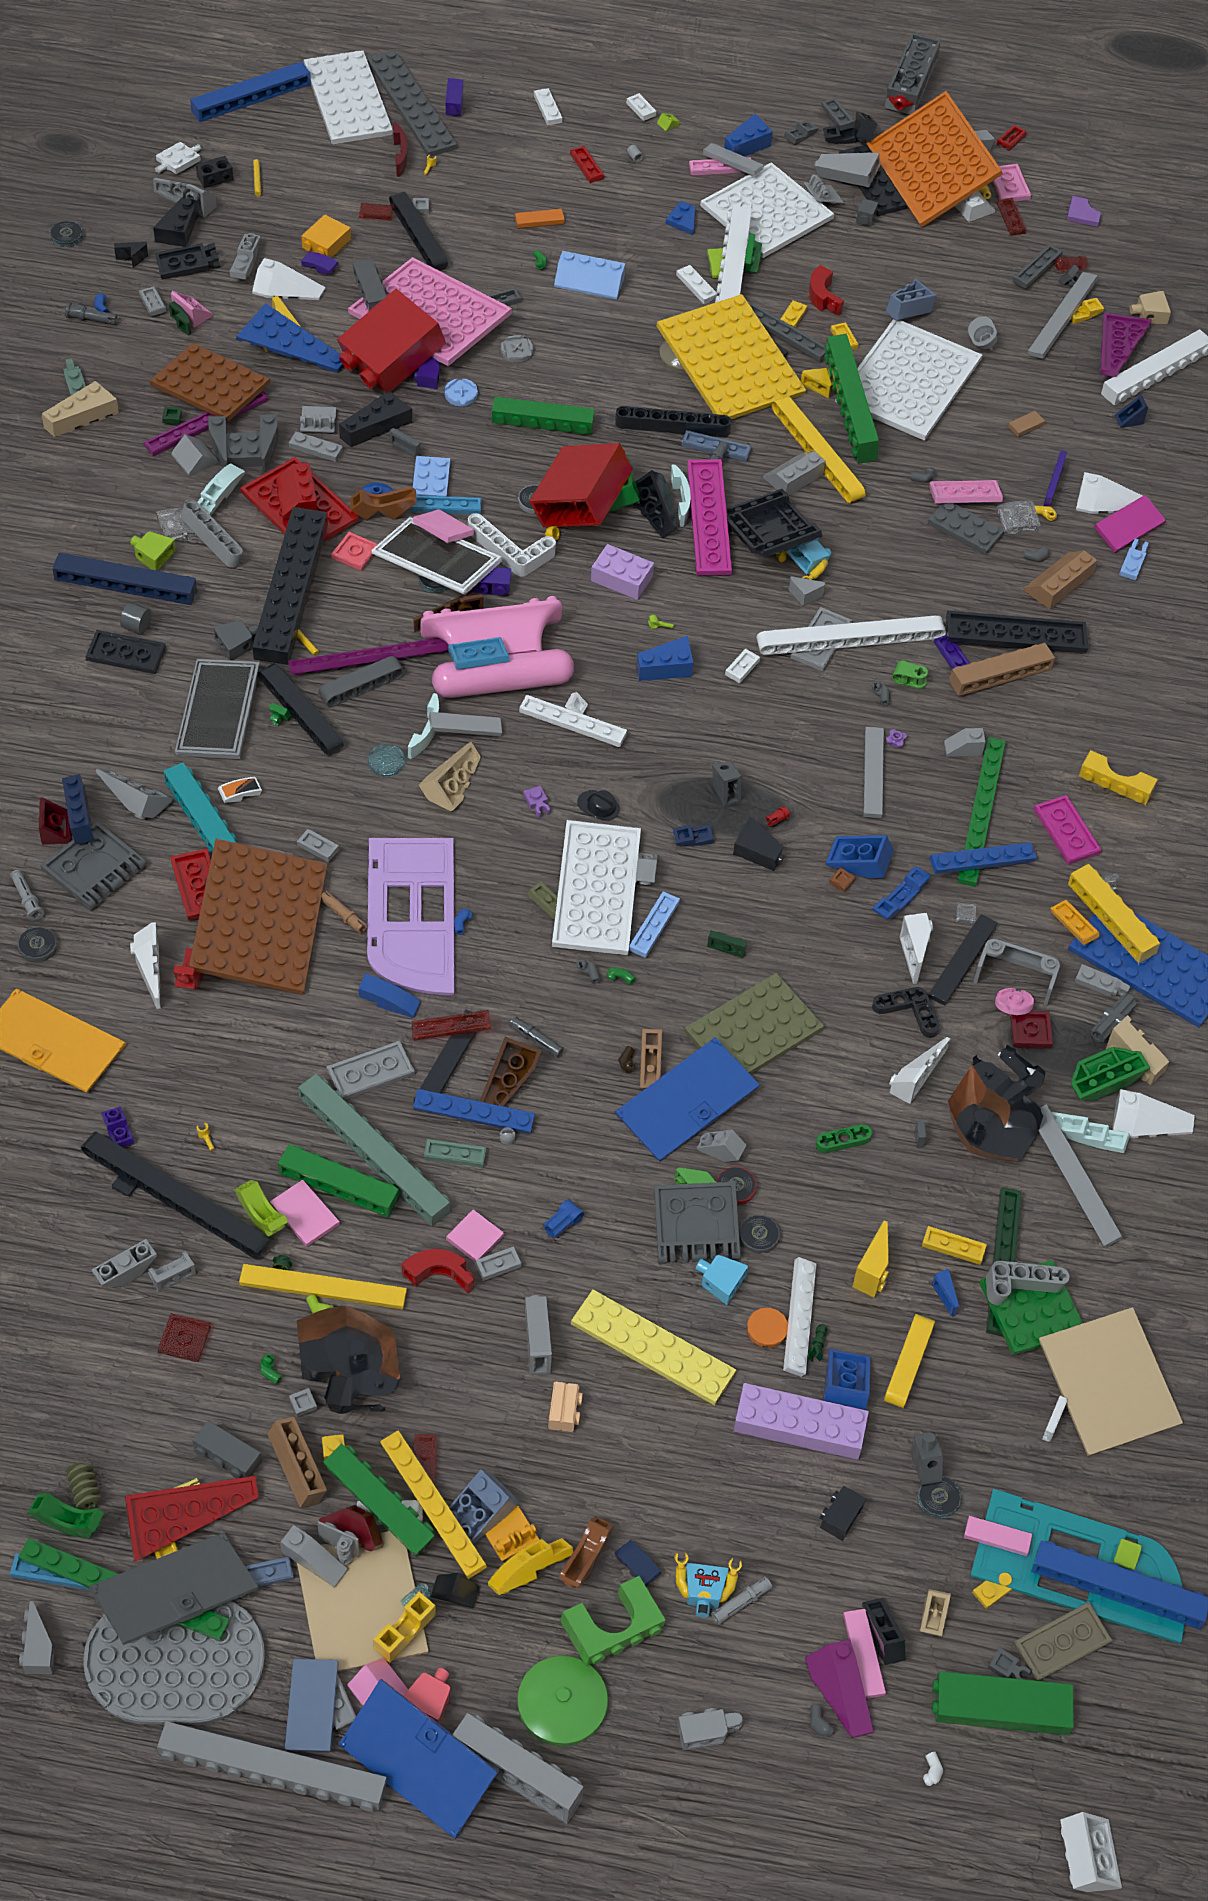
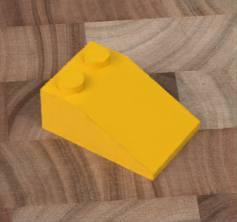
M883 1221L859 1263L852 1286L875 1298L878 1291H883L889 1274L886 1271L888 1266V1222Z

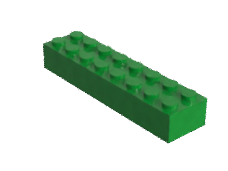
M847 333L827 337L824 360L825 364L829 365V377L833 378L832 388L833 391L837 392L836 401L841 406V418L844 417L845 419L844 429L849 433L848 442L853 447L851 449L852 456L856 458L857 464L876 461L878 458L879 439Z

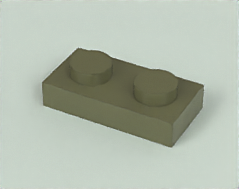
M540 881L528 891L527 895L550 917L555 919L558 897Z

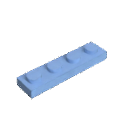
M664 891L662 892L631 942L629 951L644 958L647 957L679 905V898Z

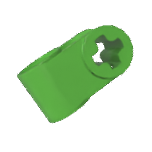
M899 661L892 675V680L897 684L922 689L926 686L928 670L924 666L907 661Z

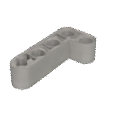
M996 1261L986 1274L987 1297L992 1304L1001 1305L1011 1293V1288L1057 1293L1063 1289L1070 1276L1068 1271L1062 1267Z

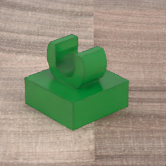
M273 702L268 708L272 713L270 720L274 725L279 726L282 719L289 721L292 716L288 709Z

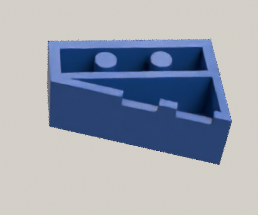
M755 113L725 137L724 148L745 157L770 147L773 131Z
M688 636L637 653L636 668L639 681L692 677L693 659Z

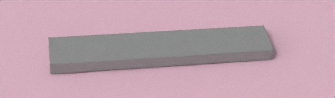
M865 727L863 817L882 818L884 728Z

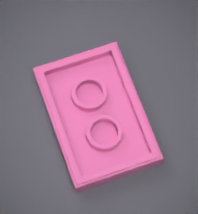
M1018 164L999 166L1003 175L992 181L1000 203L1030 200L1031 193Z
M440 509L413 517L414 524L447 543L474 534V529Z
M303 1180L270 1201V1205L274 1210L286 1216L288 1220L286 1224L306 1247L340 1225L338 1219Z

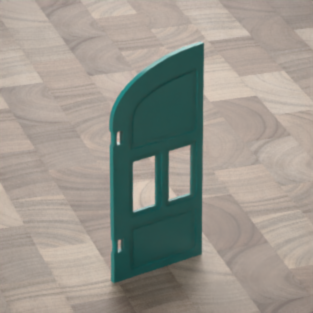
M993 1488L985 1520L1031 1533L1032 1538L1027 1556L979 1543L970 1577L1001 1585L998 1580L1001 1573H1008L1012 1577V1581L1006 1587L1011 1588L1013 1591L1072 1610L1089 1602L1100 1619L1181 1644L1184 1624L1089 1592L1086 1602L1039 1587L1037 1585L1040 1575L1031 1572L1038 1546L1041 1540L1049 1541L1052 1529L1099 1544L1100 1549L1097 1558L1106 1563H1113L1121 1539L1127 1537L1137 1540V1544L1141 1545L1142 1548L1135 1570L1144 1576L1156 1577L1165 1583L1182 1586L1177 1567L1172 1557L1161 1544L1148 1537L1132 1534L1117 1527L1038 1502L1022 1499V1497ZM1020 1505L1033 1507V1510L1021 1508Z

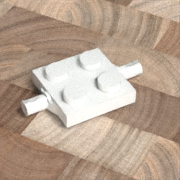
M179 142L156 155V160L161 165L155 167V170L158 174L164 170H170L178 174L201 161L200 155L196 152L202 148L199 144L189 148L182 142Z

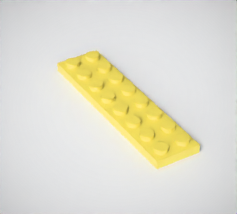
M595 1290L591 1291L571 1320V1325L714 1406L736 1373V1369Z

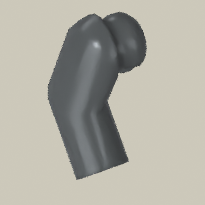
M927 467L924 473L912 472L911 480L927 482L934 478L935 469Z
M879 681L873 682L872 689L874 693L880 696L881 705H888V687Z
M584 959L577 962L579 971L589 975L592 984L600 982L598 970L594 963Z

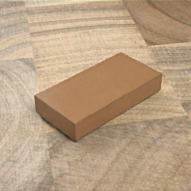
M1033 411L1009 422L1008 428L1017 437H1020L1043 426L1045 420L1036 411Z

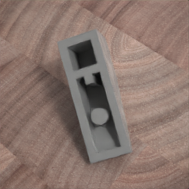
M294 1525L280 1542L283 1554L289 1556V1558L334 1588L348 1571L342 1563L316 1540Z

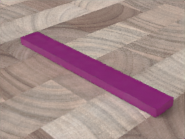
M262 391L234 417L267 402L268 397ZM205 412L145 441L144 447L152 456L160 454L176 446L184 434L195 437L209 430L208 417L214 415Z

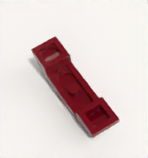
M393 122L394 145H400L401 154H396V175L400 177L407 165V139L402 128L396 122Z

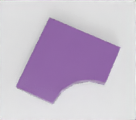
M1072 196L1067 221L1098 227L1101 212L1091 208L1088 204V199Z

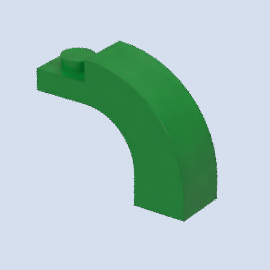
M50 1493L37 1494L28 1514L48 1527L79 1538H90L92 1532L99 1528L104 1512L98 1508L77 1509L61 1502Z

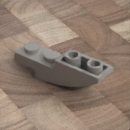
M253 233L244 234L237 249V257L230 270V277L239 279L250 277L257 257L261 236Z

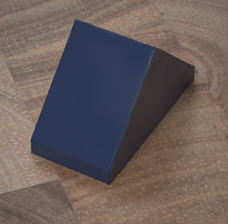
M1139 395L1114 416L1121 428L1143 425L1148 406L1143 396Z

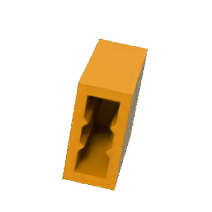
M323 215L301 236L302 248L306 251L324 254L332 258L351 240V227L327 215Z

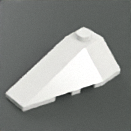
M153 922L134 934V942L130 943L131 954H135L136 963L156 1009H161L159 942L156 922Z

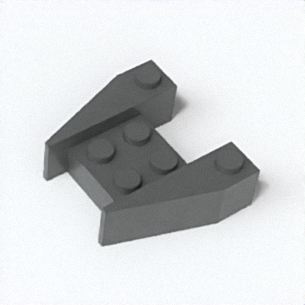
M277 414L260 415V432L227 433L226 416L208 417L210 444L222 469L231 463L236 467L262 466V472H266L278 443Z

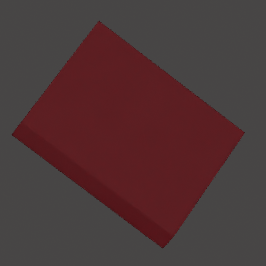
M43 797L40 798L39 833L42 845L68 844L71 842V829L67 809Z

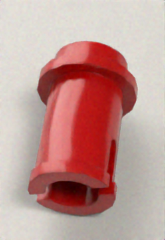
M785 806L779 807L776 812L765 817L766 822L772 820L768 822V825L773 827L780 821L787 820L790 812Z

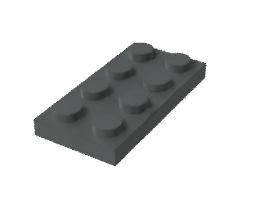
M942 503L931 515L927 523L984 555L991 550L1004 534L1003 529L955 503Z

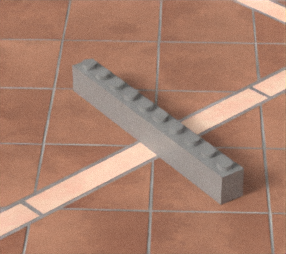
M167 1721L157 1746L159 1755L168 1761L177 1759L183 1761L188 1766L195 1767L196 1765H201L211 1772H218L220 1770L227 1772L231 1777H248L250 1781L255 1783H271L273 1787L278 1789L291 1788L294 1792L302 1795L307 1793L315 1794L321 1800H329L330 1798L338 1800V1803L345 1806H351V1804L358 1805L362 1810L369 1812L380 1810L387 1785V1779L384 1776Z

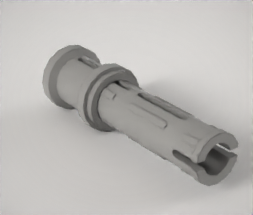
M13 871L10 877L22 898L21 904L27 911L28 919L30 921L41 919L44 916V910L39 906L38 898L32 894L22 871Z

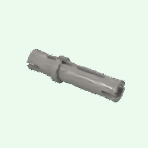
M764 1576L755 1584L746 1586L739 1595L711 1612L715 1622L720 1625L746 1605L758 1601V1597L772 1589L771 1582Z

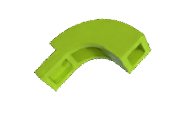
M250 1180L234 1189L250 1219L267 1237L285 1227L284 1224L288 1222L286 1216L274 1210L257 1181Z

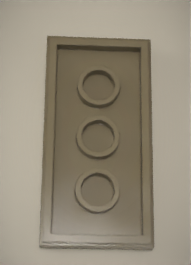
M1088 1602L1014 1641L1013 1644L1027 1668L1030 1669L1034 1680L1040 1681L1110 1644L1113 1640Z

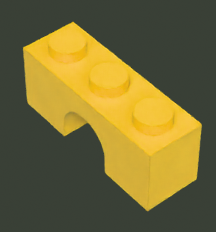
M418 1592L404 1606L403 1614L392 1626L388 1623L373 1639L374 1650L391 1663L436 1615V1605L421 1592Z

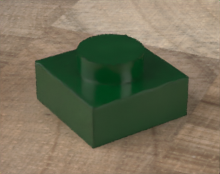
M165 406L162 423L179 425L182 408Z

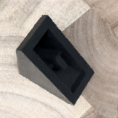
M460 1573L437 1575L431 1597L474 1608L479 1586Z

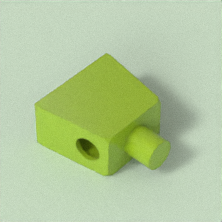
M151 531L147 532L142 538L136 535L133 536L130 542L135 548L136 558L150 569L156 571L176 551L173 538Z

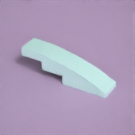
M1051 1112L1067 1139L1104 1150L1125 1153L1129 1133L1109 1130L1108 1125L1091 1123L1087 1117Z

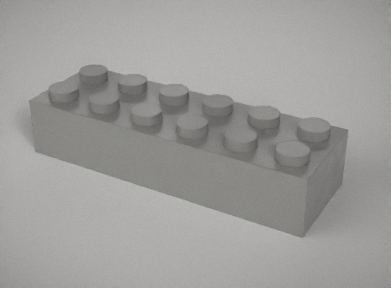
M467 1713L453 1733L454 1737L498 1771L495 1779L568 1824L582 1802L583 1786L577 1778L564 1775L558 1766L554 1764L549 1765L542 1761L543 1758L533 1751L531 1753L528 1752L520 1742L515 1739L509 1740L501 1730L496 1727L490 1728L477 1715L472 1716Z

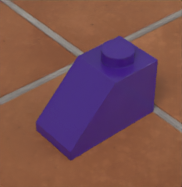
M448 78L446 115L461 116L463 108V79Z

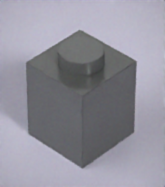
M863 198L857 212L856 223L871 227L877 214L878 202Z

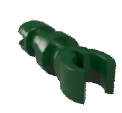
M824 1324L817 1326L815 1331L816 1338H813V1346L808 1351L807 1356L811 1362H813L814 1356L819 1362L822 1359V1348L825 1344L824 1337L828 1332Z

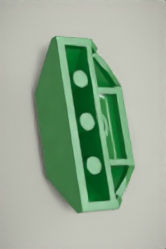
M1111 1047L1079 1061L1071 1080V1086L1079 1100L1096 1101L1130 1086L1150 1070V1066L1141 1051Z

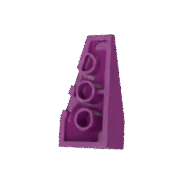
M851 1640L828 1644L806 1656L805 1661L811 1680L815 1686H818L826 1702H829L850 1737L855 1738L872 1734L874 1731Z

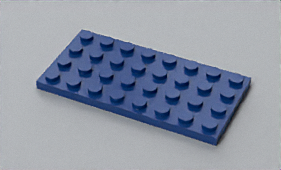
M1134 912L1135 916L1146 925L1147 929L1160 942L1155 955L1138 963L1094 914L1088 922L1099 932V937L1085 945L1075 938L1069 945L1068 950L1200 1028L1208 1017V955Z

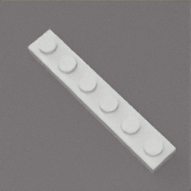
M526 695L519 709L520 713L617 747L621 746L627 735L626 729Z
M798 1257L794 1261L783 1371L802 1377L806 1374L816 1263Z

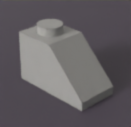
M965 728L944 740L946 757L982 756L985 746L983 728Z
M639 853L636 881H639L640 884L650 885L651 882H655L657 854Z

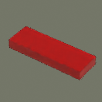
M585 146L570 150V155L589 183L604 179L603 172Z

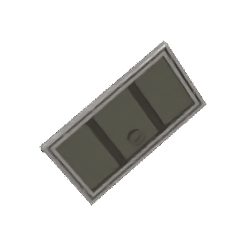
M196 660L174 754L176 756L240 759L258 679V671L260 670V662Z

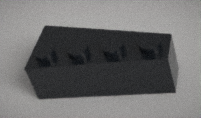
M388 391L339 424L340 439L350 447L371 440L370 437L381 436L385 434V431L392 428L399 429L400 425L405 423L409 425L412 423V408Z

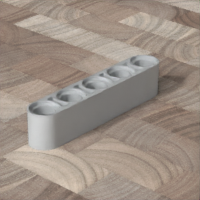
M186 500L183 505L181 519L225 565L232 568L237 567L243 552L240 545L198 502Z

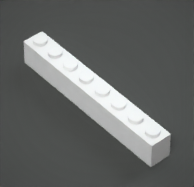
M733 205L732 210L728 211L727 221L729 223L726 224L725 233L728 234L725 235L723 245H726V247H723L721 255L724 259H721L720 263L722 271L719 272L718 281H721V283L717 285L716 293L719 296H716L715 303L740 295L751 208Z
M1199 329L1123 371L1117 377L1105 381L1101 394L1114 406L1124 402L1131 396L1137 395L1138 392L1148 389L1154 383L1160 382L1167 376H1171L1179 369H1183L1188 364L1196 362L1199 358L1207 356L1208 336Z

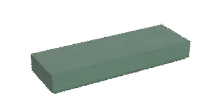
M427 1139L424 1160L483 1168L486 1147Z

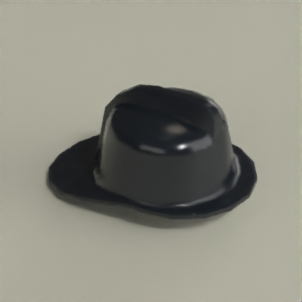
M588 790L579 795L577 799L578 807L583 812L597 819L609 821L618 816L619 805L614 796L606 790Z

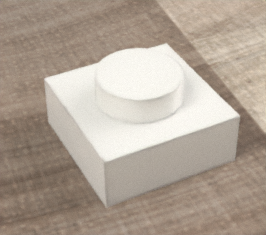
M575 692L571 694L565 707L583 714L588 704Z

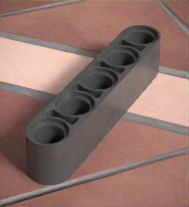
M390 656L322 685L318 693L328 707H334L398 680L404 675L405 669L395 656Z

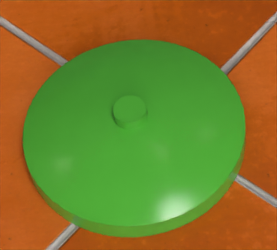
M554 1656L538 1662L526 1673L519 1687L517 1703L520 1718L526 1729L534 1737L554 1746H571L587 1740L599 1729L606 1715L608 1697L604 1681L591 1665L586 1666L583 1660L575 1657Z

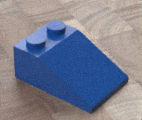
M887 835L836 836L826 865L836 869L841 867L849 873L865 878H884L894 850Z
M829 1349L823 1401L866 1410L870 1392V1356Z

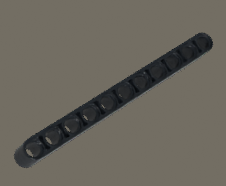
M93 1132L82 1144L81 1150L85 1155L117 1175H120L123 1171L126 1174V1178L129 1176L130 1180H139L138 1188L250 1257L259 1259L270 1246V1239L262 1232L100 1133Z

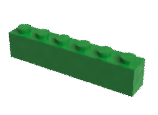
M494 397L491 423L591 435L595 409Z
M289 1144L278 1162L279 1174L299 1182L303 1180L308 1186L389 1218L399 1199V1188H396L395 1185L381 1182L374 1176L361 1174L354 1168L344 1167L337 1161L324 1159L319 1154L309 1153L299 1146Z
M341 1443L323 1461L324 1466L417 1557L435 1539L434 1529L426 1521L422 1524L417 1519L419 1514L411 1506L406 1508L401 1503L403 1498L396 1491L391 1493L386 1488L387 1482L381 1476L376 1478L371 1473L372 1467L364 1460L360 1462L355 1457L357 1453L351 1446L345 1447Z

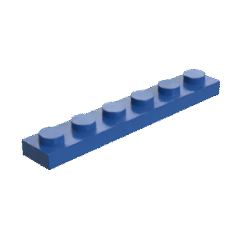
M1031 842L931 854L929 857L935 874L1035 862L1037 859Z
M417 1089L413 1110L498 1128L510 1127L514 1131L527 1134L531 1133L535 1115L532 1112Z

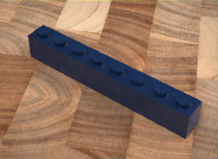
M58 553L52 568L54 580L186 605H192L197 591L196 578L70 554Z

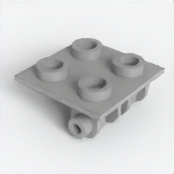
M812 175L809 183L804 182L816 201L821 203L830 202L832 204L844 203L831 185L824 184L818 175Z
M302 406L300 432L334 433L336 407Z
M318 1521L319 1540L337 1548L338 1561L340 1563L348 1565L353 1556L359 1558V1542L356 1535L349 1531L342 1532L331 1523L325 1522L324 1524Z

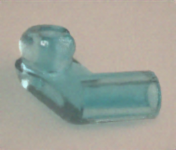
M418 1584L400 1602L405 1606L418 1592H421L428 1598L430 1589L426 1584Z

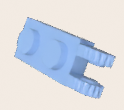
M1136 538L1133 541L1132 547L1129 548L1119 574L1135 581L1145 559L1149 544L1145 542L1142 546V551L1136 550L1139 540Z

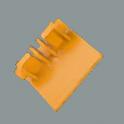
M518 1505L515 1506L506 1518L485 1534L501 1561L512 1557L523 1548L539 1540L535 1533V1526L529 1524Z

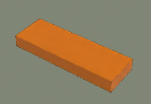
M562 209L515 213L517 228L564 224L565 221Z

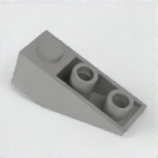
M30 1601L29 1609H25L24 1622L27 1623V1629L22 1632V1644H25L24 1652H20L19 1665L23 1666L25 1674H52L55 1652L34 1602Z

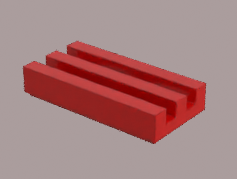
M1013 125L997 140L996 145L999 146L1001 144L1002 148L1007 147L1006 150L1010 151L1026 136L1027 131Z

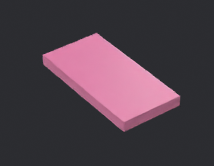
M996 480L931 481L929 484L935 503L1002 502L1003 495Z

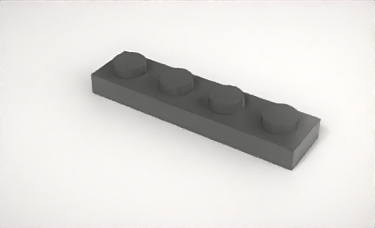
M1049 244L1014 276L1013 282L1027 289L1062 256L1063 251Z

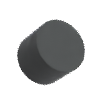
M129 602L121 615V627L138 634L145 633L151 621V610Z

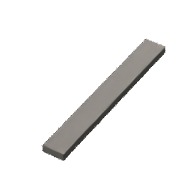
M1082 272L1029 348V356L1045 357L1097 282L1098 275Z
M1046 1104L1040 1107L1043 1119L1038 1131L1106 1248L1123 1237Z

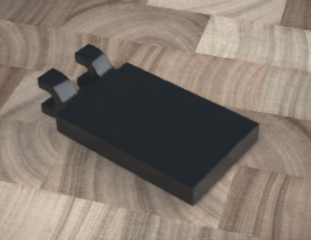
M203 243L155 253L161 280L209 270V266L220 268L215 243L208 244L207 246H203Z

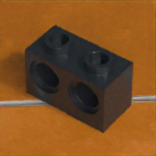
M226 156L196 164L197 178L204 188L234 180L233 167Z

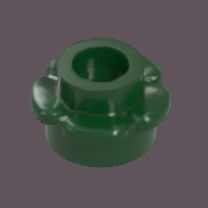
M279 1255L273 1258V1268L289 1270L293 1265L290 1258L286 1255Z

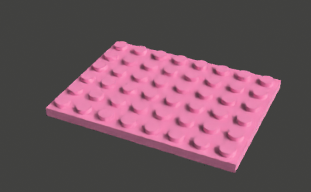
M413 257L382 281V285L386 287V295L398 289L439 323L446 344L431 357L447 366L452 364L512 314V308ZM363 297L348 308L349 314L358 319H361L368 313Z

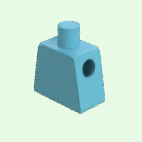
M717 1255L711 1264L700 1259L696 1270L704 1274L701 1285L724 1304L728 1305L747 1276L748 1266Z

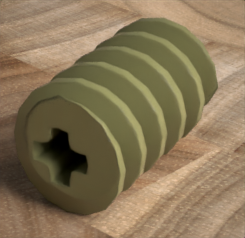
M75 1463L66 1468L67 1478L70 1482L74 1504L77 1509H93L102 1501V1496L98 1495L100 1489L96 1487L98 1481L93 1480L96 1477V1473L91 1472L94 1470L92 1464Z

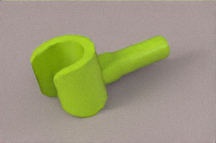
M656 615L649 616L650 620H648L651 629H656L659 626L673 628V624L658 621Z

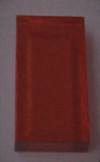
M361 203L359 218L391 220L393 205Z

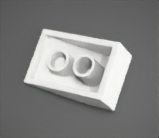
M927 913L904 916L899 937L913 984L918 982L927 944L930 942V932L933 931V924L928 919Z

